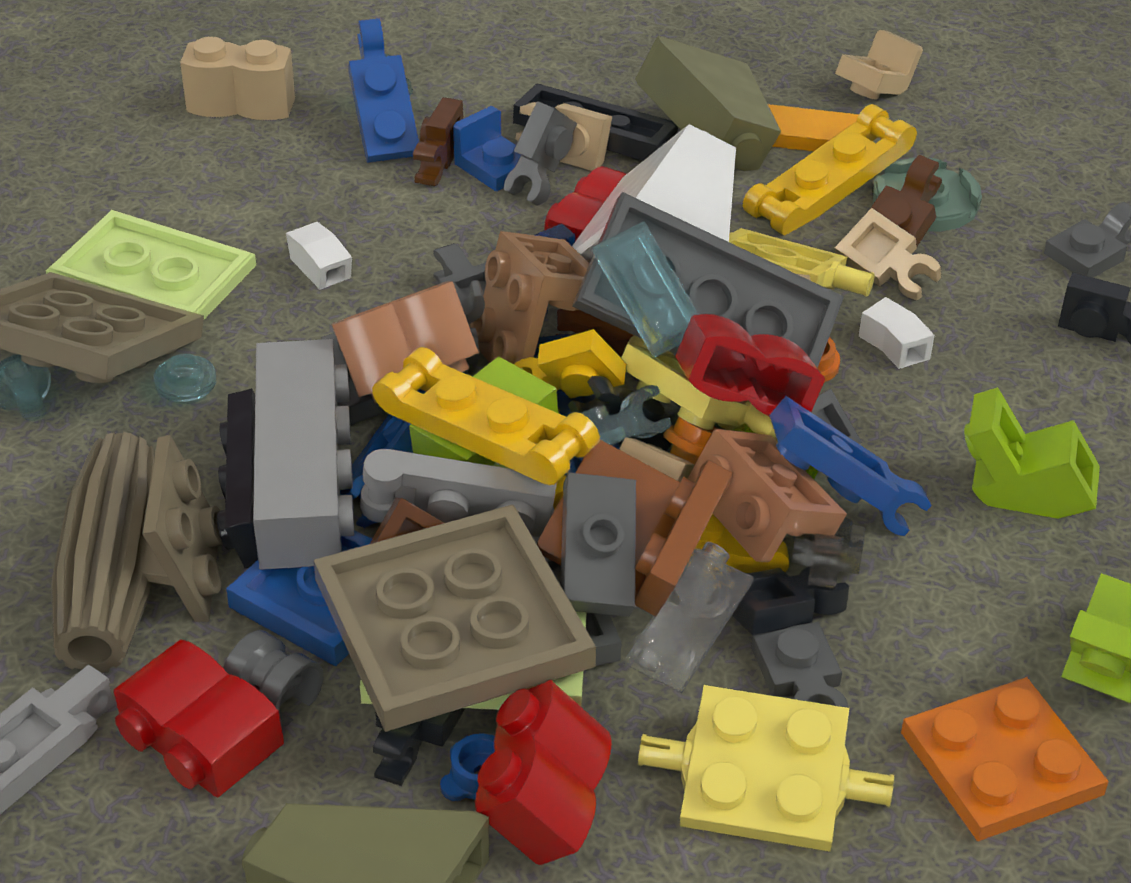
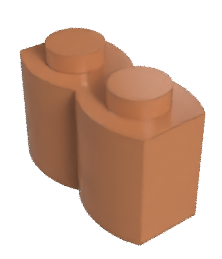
M453 281L443 282L331 324L357 395L361 397L371 394L374 403L377 402L372 393L373 385L389 372H400L403 369L404 359L419 347L430 349L439 357L444 365L460 372L469 369L466 358L479 353Z

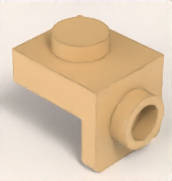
M879 30L876 33L868 56L842 54L835 74L852 81L850 90L867 98L878 100L880 93L900 95L909 87L923 48L889 31Z

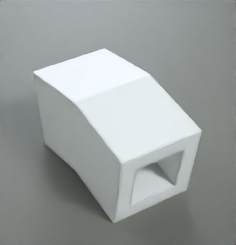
M314 222L286 233L290 259L319 290L351 278L352 256L337 237L319 222Z
M887 297L862 312L859 337L882 350L898 369L931 359L935 335L914 313Z

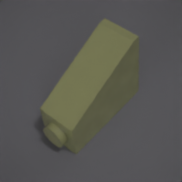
M659 35L657 36L635 78L637 84L680 130L690 124L736 147V169L743 171L759 170L781 130L748 64Z
M286 803L268 828L262 827L258 829L251 837L243 854L242 868L245 871L246 883H474L489 861V817L476 811Z

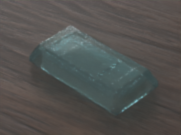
M643 221L593 246L591 251L653 358L679 346L691 317L699 313L646 222Z

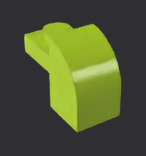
M998 387L974 394L970 423L965 425L964 434L968 450L976 460L972 490L983 503L991 507L1056 519L1096 509L1100 465L1074 420L1025 434Z
M1101 573L1087 611H1079L1070 635L1071 652L1061 678L1131 704V584Z

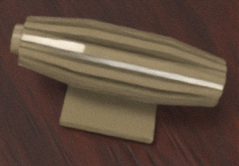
M113 432L106 434L104 439L98 438L94 442L67 499L52 574L51 601L55 656L58 660L62 659L65 662V666L72 670L74 668L82 670L89 664L99 672L104 673L109 672L111 667L117 668L122 664L149 599L151 582L174 586L194 622H209L212 595L218 594L221 590V575L216 562L218 546L223 545L217 524V513L220 509L217 506L210 507L201 491V481L196 465L191 459L184 460L171 435L157 438L156 451L152 446L149 447L147 445V440L140 436L138 438L132 433L123 432L115 434Z

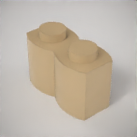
M204 37L195 42L188 43L180 61L187 112L206 117H225L238 114L257 120H277L289 117L295 100L290 48L276 45L269 40H255L246 45L239 46L225 42L217 37Z

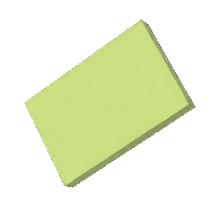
M111 210L46 270V273H56L204 315L205 319L256 266L255 254Z

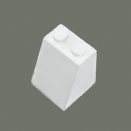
M688 124L620 180L572 247L589 263L591 262L616 199L622 192L729 242L736 147Z

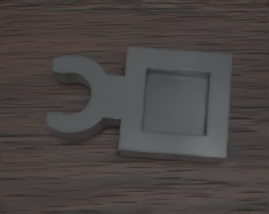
M819 622L752 635L751 649L772 696L785 697L793 695L795 700L848 708L844 695L834 688L840 686L842 671Z

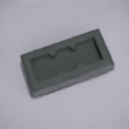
M568 472L563 483L560 586L577 612L630 617L635 607L636 480Z

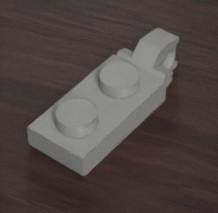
M88 664L56 691L49 688L40 693L32 687L0 713V814L86 743L87 739L98 729L96 719L115 705L108 677Z

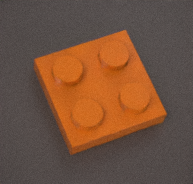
M1028 677L903 719L901 734L977 842L1105 795L1109 781Z

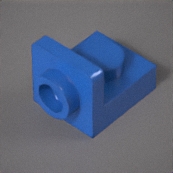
M489 106L454 124V164L497 192L504 188L506 177L515 168L521 155L514 151L515 144L501 136V111L494 106Z

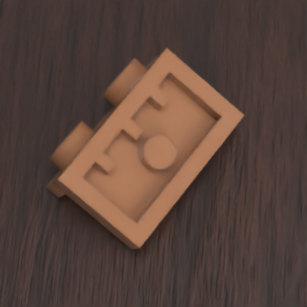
M715 429L687 479L696 482L708 460L733 472L713 514L756 562H770L786 534L797 537L803 534L835 535L847 513L805 470L790 463L778 451L776 447L777 441L771 435Z

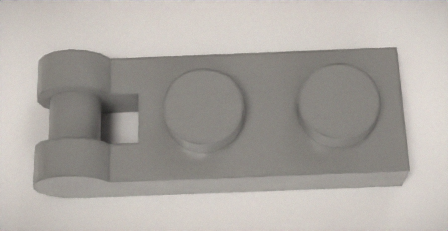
M378 449L368 454L364 461L363 481L365 485L361 490L360 509L369 520L382 522L395 498H403L442 522L447 523L513 504L531 536L540 537L550 520L556 483L554 485H546L508 468L391 449Z

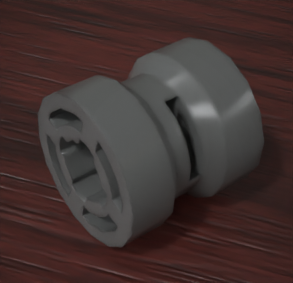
M263 630L253 631L242 638L230 652L223 667L228 674L235 675L253 685L273 703L278 711L279 707L291 697H295L310 706L317 699L324 679L323 668L319 663L302 653L289 655L281 640ZM279 711L281 726L287 727L294 719Z

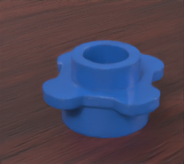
M473 734L461 739L451 747V770L440 781L441 793L445 798L450 801H460L464 798L476 799L479 783L477 780L478 775L474 773L480 770L486 759L495 752V736L490 734Z

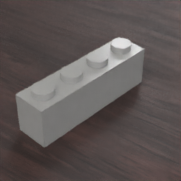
M333 339L256 343L253 521L260 570L314 566L315 559L342 552V536H354L352 495L340 496V490L353 489L351 450H339V445L351 444L349 406H338L340 402H350L347 364L335 365Z

